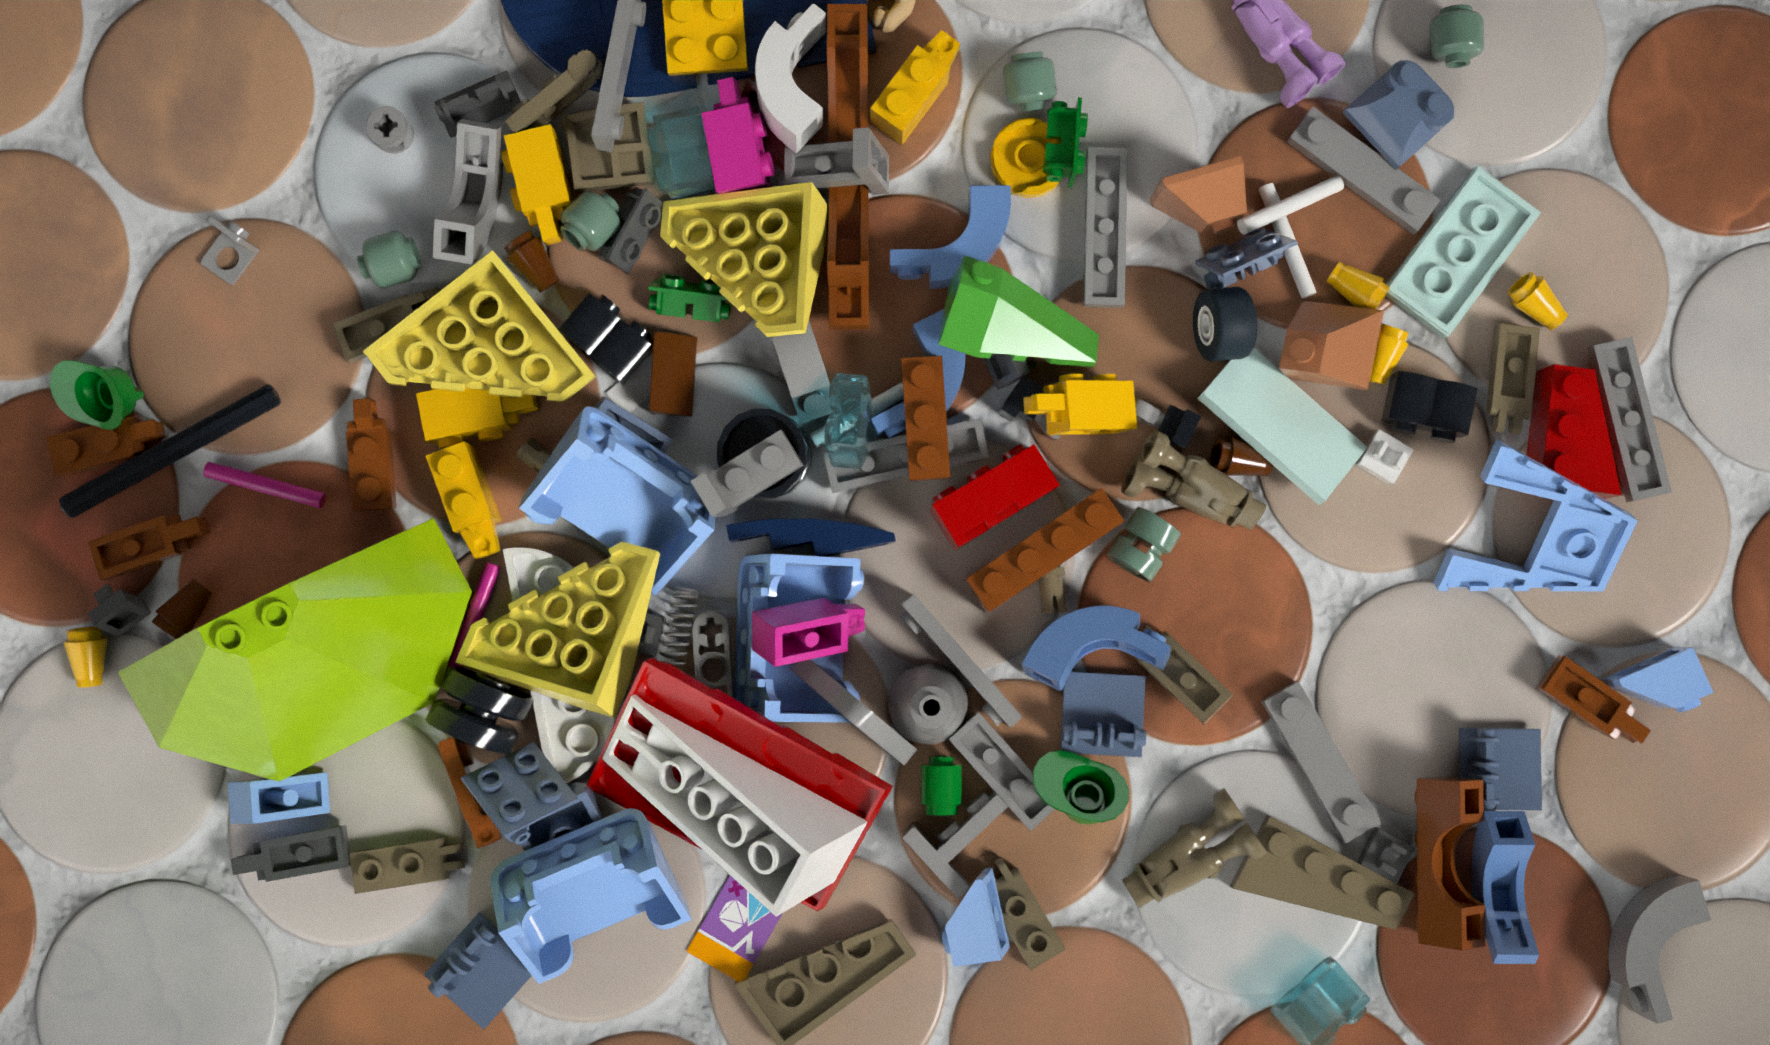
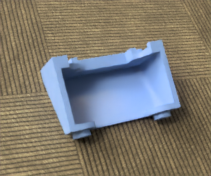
M590 406L585 407L573 421L521 498L519 509L531 521L537 524H554L561 516L609 548L620 542H626L657 550L660 553L651 591L655 596L715 530V517L710 515L691 483V480L697 477L696 474L602 411Z
M759 554L743 557L738 573L734 699L772 722L852 723L790 669L793 663L774 667L752 650V611L823 597L834 604H845V600L853 599L857 592L862 589L864 576L860 568L861 559L786 554ZM843 652L811 659L860 701L859 693L854 689L852 683L842 680Z
M638 809L622 810L507 858L497 865L491 875L490 884L498 933L538 984L561 975L571 966L574 959L573 941L646 911L652 925L664 930L692 920L688 903L654 831L643 812Z

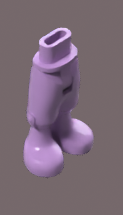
M1232 0L1234 4L1231 9L1236 13L1249 38L1259 49L1260 56L1269 63H1277L1281 68L1286 83L1280 92V100L1286 108L1297 104L1316 84L1318 86L1324 85L1345 67L1346 62L1341 55L1323 49L1311 39L1312 31L1308 22L1304 19L1302 20L1284 0ZM1290 46L1298 49L1308 62L1310 69L1292 53Z

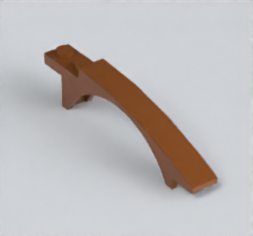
M827 4L829 143L853 141V129L868 127L867 4ZM865 184L829 187L827 258L829 330L869 329L868 187Z

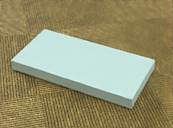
M1475 166L1386 283V285L1390 286L1386 297L1442 339L1447 338L1541 212L1481 167Z
M1253 348L1249 356L1243 359L1230 360L1197 398L1318 505L1327 500L1367 449L1366 445L1255 348Z

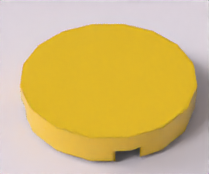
M1034 117L1017 119L1004 126L994 140L990 153L991 171L999 185H1011L1012 195L1023 198L1042 197L1054 190L1060 183L1048 181L1046 179L1047 174L1043 172L1046 143L1060 144L1061 140L1046 138L1047 123L1042 122L1041 119Z

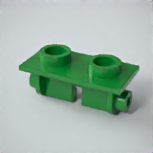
M1080 97L1077 99L1075 108H1069L1068 104L1064 101H1055L1052 103V108L1047 110L1046 138L1061 140V143H1046L1043 172L1047 174L1046 179L1051 182H1060L1062 177H1068V188H1072L1076 174H1083L1085 164V150H1078L1079 137L1085 138L1088 113H1081L1082 98Z
M662 274L660 279L655 278L648 287V290L657 291V294L650 295L649 310H656L657 315L685 318L687 304H694L692 319L721 323V319L729 320L731 304L724 303V300H728L719 292L721 288L711 279L700 280V284L684 282L685 278L680 275Z

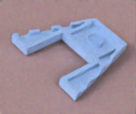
M1496 440L1480 475L1484 483L1554 501L1524 566L1448 548L1433 582L1437 590L1448 591L1449 587H1465L1469 591H1488L1489 588H1511L1513 591H1529L1530 588H1549L1551 591L1604 592L1638 520L1631 513L1509 445Z

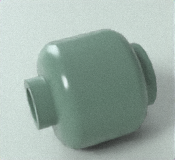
M1463 4L1448 6L1441 9L1439 15L1433 18L1430 23V52L1436 60L1445 62L1448 68H1461L1468 66L1471 63L1470 59L1482 53L1485 46L1484 20L1478 12L1473 11L1471 6Z
M1043 51L1012 55V62L1007 63L1003 68L1007 101L1011 104H1021V112L1045 109L1044 101L1054 98L1057 93L1053 61L1043 57Z
M585 191L562 211L561 221L563 225L560 227V230L567 241L580 251L585 249L597 251L619 232L621 222L617 213L620 211V208L615 200L606 193L599 195L592 191Z
M398 230L366 239L362 247L363 254L357 256L358 266L364 279L371 278L380 288H388L409 282L415 278L417 268L422 267L420 254L412 237L406 238Z

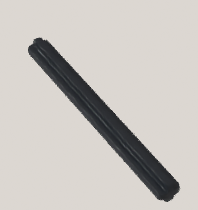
M271 385L259 388L62 496L59 499L61 510L69 518L79 516L278 407L281 404L278 392Z

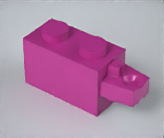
M734 77L717 80L720 103L713 104L714 110L701 113L716 192L722 194L771 187L769 177L774 176V165L770 153L764 151L762 137L767 136V127L762 113H757V110L751 106L748 96L741 97L739 83Z
M823 597L752 611V650L774 667L847 652L848 637L865 630V609L858 604H834Z

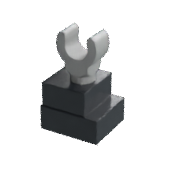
M1023 376L997 413L1010 422L1017 415L1028 423L1035 420L1042 427L1043 433L1047 438L1051 440L1059 439V435H1047L1046 415L1024 413L1023 398L1031 397L1034 394H1044V390Z
M1137 399L1135 402L1137 421L1158 428V431L1168 436L1170 445L1182 454L1187 448L1201 415L1188 409L1184 411L1173 405H1170L1164 414L1145 401Z

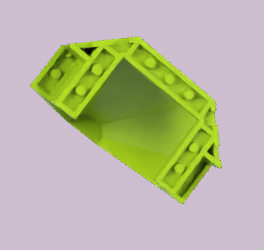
M432 518L224 614L118 671V674L159 748L280 782L431 705L436 700L472 590L435 519Z

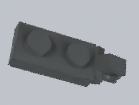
M346 825L264 839L259 841V843L253 844L254 853L230 859L233 875L257 871L258 881L265 880V882L351 866Z

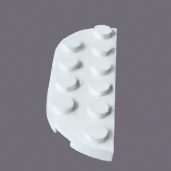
M532 548L503 549L513 601L533 590L538 591L540 595L561 584L558 576L574 568L565 560L545 551ZM530 690L531 697L534 699L533 707L542 753L566 783L571 782L587 772L598 761L616 722V718L589 711Z

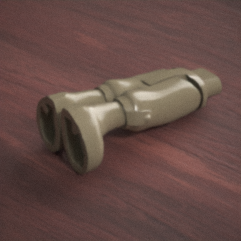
M1154 430L1146 438L1141 449V455L1137 453L1133 458L1121 487V493L1128 497L1138 496L1147 486L1165 491L1166 498L1174 505L1182 506L1210 520L1222 524L1227 523L1232 528L1238 524L1248 530H1252L1266 510V504L1254 499L1251 490L1245 489L1228 475L1211 466L1205 459L1195 455L1183 456L1170 445L1168 436L1158 430ZM1158 466H1167L1177 471L1180 476L1172 475Z
M1225 788L1214 794L1213 802L1215 809L1200 825L1197 823L1181 825L1175 835L1157 847L1140 864L1137 863L1135 865V872L1122 879L1139 908L1153 899L1159 903L1162 899L1183 891L1206 878H1216L1224 866L1223 862L1230 858L1247 855L1252 859H1260L1267 854V851L1248 823L1239 827L1230 837L1216 846L1204 847L1209 842L1208 840L1220 832L1245 820Z

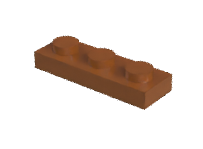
M942 356L901 358L909 482L950 479Z

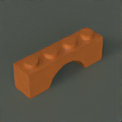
M1100 488L964 581L985 613H989L1125 521L1103 488Z
M1453 777L1417 778V789L1414 799L1417 806V831L1415 833L1417 873L1415 883L1418 888V913L1416 915L1418 944L1460 951L1485 947V904L1471 896L1464 888L1458 877L1455 864L1456 848L1462 835L1473 825L1484 821L1483 780Z

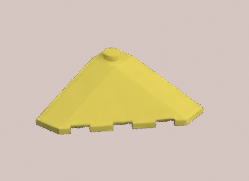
M812 182L663 201L660 237L672 249L677 247L687 256L685 261L705 280L711 279L721 288L719 290L721 295L741 313L746 311L756 321L754 325L766 337L806 333L826 244L828 204Z
M493 250L363 351L384 379L392 385L406 386L407 382L431 384L432 389L464 392L465 388L488 390L490 395L522 398L523 394L545 396L548 401L565 402L596 378Z
M626 542L614 545L608 549L611 557L590 568L584 562L558 576L561 584L540 595L538 591L533 590L508 604L511 612L490 623L484 617L473 623L469 628L455 663L562 702L616 718L631 681L660 553L657 550Z

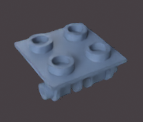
M1260 227L1247 234H1243L1241 236L1242 240L1234 244H1220L1208 249L1205 252L1206 256L1196 260L1195 263L1209 271L1208 274L1204 275V280L1209 289L1215 287L1224 288L1238 282L1237 278L1239 280L1245 279L1244 268L1250 275H1254L1256 271L1260 272L1278 264V259L1283 257V251L1298 245L1297 240Z
M1071 672L1063 690L1061 750L1075 754L1142 757V746L1146 745V730H1143L1145 676Z
M1459 728V778L1483 780L1484 811H1542L1541 729Z
M535 742L461 777L465 786L503 837L507 838L510 842H515L517 845L529 839L530 833L528 830L531 824L578 801V797Z
M480 912L424 973V976L432 982L428 989L433 995L440 998L445 994L483 1030L532 976L499 935L497 927Z

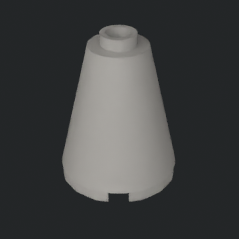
M920 664L904 671L894 682L888 698L889 715L896 729L907 739L927 745L938 744L948 740L964 724L969 708L968 694L960 678L948 668L937 664ZM929 699H934L939 704V710L933 715H927L923 710L924 703Z

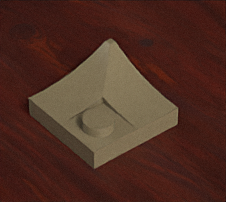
M644 102L621 105L620 115L624 116V129L621 140L615 139L613 152L596 150L591 133L596 109L564 116L575 193L654 184Z

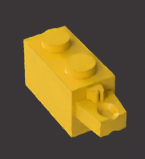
M941 30L924 48L917 45L870 108V123L900 145H903L947 86L950 67L960 49V43Z
M549 124L504 135L507 149L501 150V156L507 174L513 173L516 187L510 188V193L515 210L517 212L522 211L531 227L539 225L542 240L547 246L562 242L558 220H561L562 211L574 200L557 133L552 125Z
M1083 374L1059 376V383L1043 387L1044 394H1034L1031 397L1023 398L1025 414L1046 415L1047 435H1104L1137 429L1133 381H1117L1116 374L1096 375L1092 377V380H1084Z
M465 388L464 392L434 389L416 393L425 441L433 445H439L440 450L473 437H478L479 441H491L502 438V431L511 430L514 424L519 423L518 415L539 410L536 395L523 394L522 398L490 395L488 390Z
M463 441L425 455L453 532L462 535L475 559L484 558L501 551L495 523L501 522L502 519L475 446Z

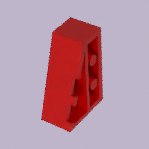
M1553 364L1536 371L1526 455L1598 496L1607 499L1622 495L1595 369Z
M1022 444L1015 446L1001 456L1004 461L1003 463L991 470L988 465H985L967 476L969 483L957 490L954 486H951L933 497L935 503L931 505L929 511L954 551L1060 486L1035 444L1026 449Z

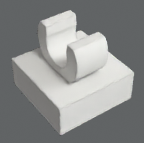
M1378 429L1374 431L1366 445L1367 449L1355 465L1386 484L1392 485L1396 482L1414 449Z

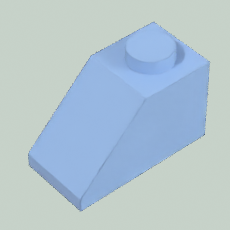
M1693 647L1671 648L1602 678L1606 685L1616 691L1656 707L1676 709L1677 712L1688 711L1700 706V698L1714 693Z
M328 772L292 775L280 782L268 778L227 782L230 824H256L330 813Z
M992 868L984 869L977 877L943 930V946L947 954L951 953L954 967L1000 961L1010 948Z

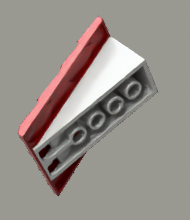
M654 658L643 661L587 782V786L597 794L625 809H638L643 812L646 819L651 823L702 849L776 917L799 903L817 912L826 907L833 891H835L849 863L866 836V832L871 827L883 802L893 787L839 753L832 754L789 727L777 725L717 688L712 690L671 664L659 662Z

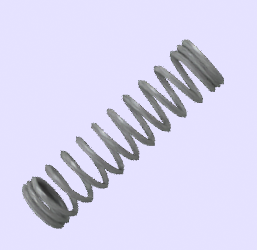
M675 585L673 592L678 594H673L672 597L688 604L673 603L670 606L688 614L669 613L668 616L670 618L685 623H667L666 625L669 628L684 633L666 632L664 635L683 643L663 642V646L680 652H661L660 654L679 662H660H666L671 665H684V660L671 655H686L688 653L671 645H689L688 641L675 636H690L691 632L676 626L690 627L693 623L676 616H695V613L680 607H696L697 604L680 597L699 598L700 591Z

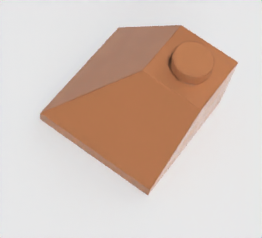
M1234 157L1162 178L1150 197L1152 207L1200 233L1213 229L1216 235L1237 228V221L1247 213L1242 157Z
M1303 301L1287 328L1279 369L1290 380L1368 390L1384 311Z

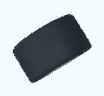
M1241 287L1213 288L1199 293L1193 310V333L1197 349L1204 359L1210 362L1243 359L1252 352L1257 337V316L1253 300L1245 289Z

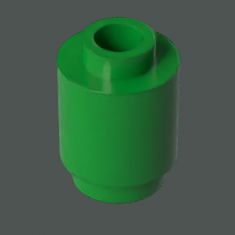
M929 756V764H921V804L925 805L926 815L958 814V805L962 804V764L953 763V756Z

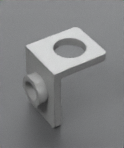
M209 215L206 221L222 232L200 262L230 285H234L260 250L246 240L250 233L229 219L224 225ZM225 248L235 249L239 256L237 265L229 270L221 269L217 263L219 252Z

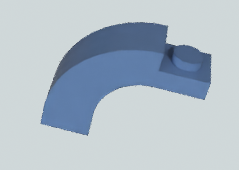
M1011 185L970 186L968 194V225L962 235L953 243L937 249H890V274H898V278L904 280H916L922 278V274H929V289H940L949 287L964 255L988 263L998 250L1008 224L1011 205Z
M943 309L913 324V334L925 357L942 356L947 412L952 406L962 383L966 354L938 344L944 313ZM904 402L871 418V425L877 437L887 434L888 438H893L906 431Z
M1093 606L1070 612L1050 624L1034 641L1022 666L1025 675L1061 692L1074 666L1081 658L1091 652L1100 649H1116L1164 670L1170 658L1171 646L1165 643V637L1149 629H1144L1143 632L1138 631L1140 627V613L1115 606Z
M1484 811V821L1478 823L1475 833L1471 862L1472 896L1485 904V937L1493 964H1535L1539 957V951L1526 911L1524 896L1525 871L1535 847L1525 811Z

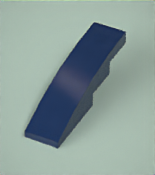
M765 519L726 525L728 538L731 543L770 536L774 551L813 543L815 556L822 557L896 542L893 532L855 523L821 519Z

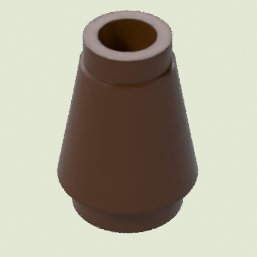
M531 231L523 233L504 247V250L509 255L506 260L536 287L540 293L551 288L560 280L555 274V269L540 237L535 238Z
M1230 436L1226 439H1217L1211 451L1210 465L1228 476H1269L1273 465L1251 445Z
M192 579L188 585L186 584L155 610L157 616L152 620V623L173 638L178 639L185 635V633L187 634L192 631L209 597L213 593Z

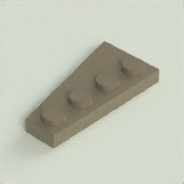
M1266 815L1256 834L1267 854L1260 859H1252L1246 855L1230 885L1231 888L1394 930H1397L1415 893L1269 815Z
M890 919L736 981L734 985L775 1044L794 1045L916 956V952L895 922Z

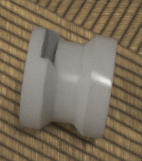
M391 106L378 107L367 118V134L385 152L392 154L401 153L412 144L414 138L413 127L396 108Z

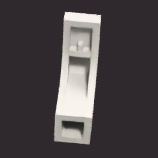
M814 3L804 13H797L789 22L787 30L774 21L759 45L755 64L757 99L763 118L775 136L796 154L823 126V107L800 90L792 78V72L796 64L825 34L826 13Z

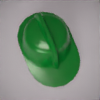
M63 360L56 364L50 373L49 385L52 397L58 407L68 417L102 429L114 430L119 427L123 418L133 412L136 402L144 397V390L135 387L127 372L117 366H96L77 360Z
M1062 750L1048 752L1038 760L1033 769V784L1041 799L1079 824L1091 825L1113 820L1124 812L1129 802L1128 785L1125 778L1116 769L1078 754Z

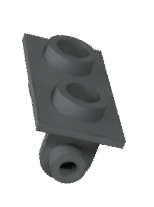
M506 70L434 101L436 105L434 108L440 121L444 123L450 138L457 136V122L461 119L487 123L510 113L521 100Z
M635 187L632 193L627 192L620 211L617 213L620 221L625 224L617 234L599 249L600 252L597 257L608 264H615L629 275L635 262L640 258L642 249L650 234L661 219L663 202L647 188L642 190Z

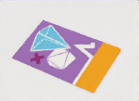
M730 875L686 952L732 979L739 981L747 977L782 914L776 917Z

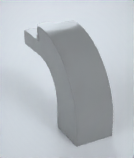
M465 119L457 122L454 180L446 207L434 218L433 258L473 265L482 255L492 232L501 193L504 166L503 161H500L502 126Z
M808 321L806 333L771 337L800 424L837 412V405L810 321Z
M1677 875L1645 887L1622 909L1610 936L1608 961L1612 980L1631 988L1628 990V997L1635 1012L1657 1024L1673 1020L1659 972V960L1663 947L1676 932L1711 920L1698 879Z

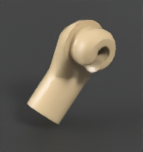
M895 0L890 10L885 6H878L874 12L872 24L877 28H882V32H893L911 15L916 0Z

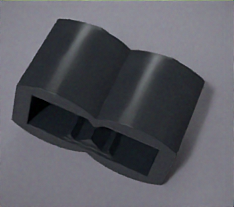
M589 293L559 327L558 331L623 385L652 352L653 347L647 341L652 335L636 321L632 320L628 325L617 316L621 311L620 308L602 294L597 299Z
M1397 371L1391 374L1381 421L1392 424L1391 430L1395 432L1415 434L1416 429L1431 432L1430 438L1433 440L1455 443L1456 437L1461 438L1469 435L1478 388L1421 374Z

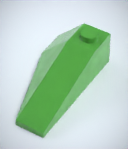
M964 255L948 287L938 344L977 358L990 359L992 353L1011 355L1012 361L1025 362L1029 356L1044 358L1050 364L1094 367L1097 362L1099 334L1004 269Z

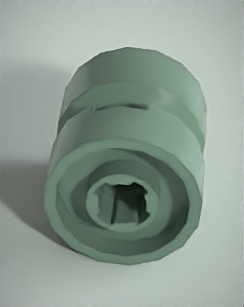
M1137 507L1125 525L1128 533L1126 535H1119L1106 555L1126 571L1151 583L1163 565L1160 558L1161 555L1170 554L1182 534L1161 517L1144 508ZM1137 542L1149 548L1146 554L1135 548Z

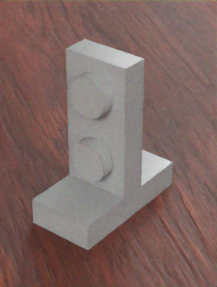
M869 127L853 129V141L804 145L797 154L789 147H785L784 185L812 182L816 188L865 184L873 195L889 194V155Z
M779 430L713 472L700 474L692 479L691 483L712 517H727L738 510L739 505L804 465L783 430Z
M995 791L989 796L983 792L968 805L966 809L970 814L962 822L957 824L953 820L936 836L940 840L936 846L914 823L901 833L902 839L959 899L970 889V885L950 861L1008 806Z

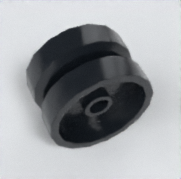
M751 409L738 414L724 427L717 442V463L721 467L779 430H783L804 466L752 498L776 499L792 493L804 482L811 467L812 448L806 432L794 419L772 409Z
M449 666L440 686L449 696L458 701L446 698L434 700L425 719L427 723L471 745L509 755L519 733L512 724L503 719L511 721L526 719L534 699L497 678L462 667Z

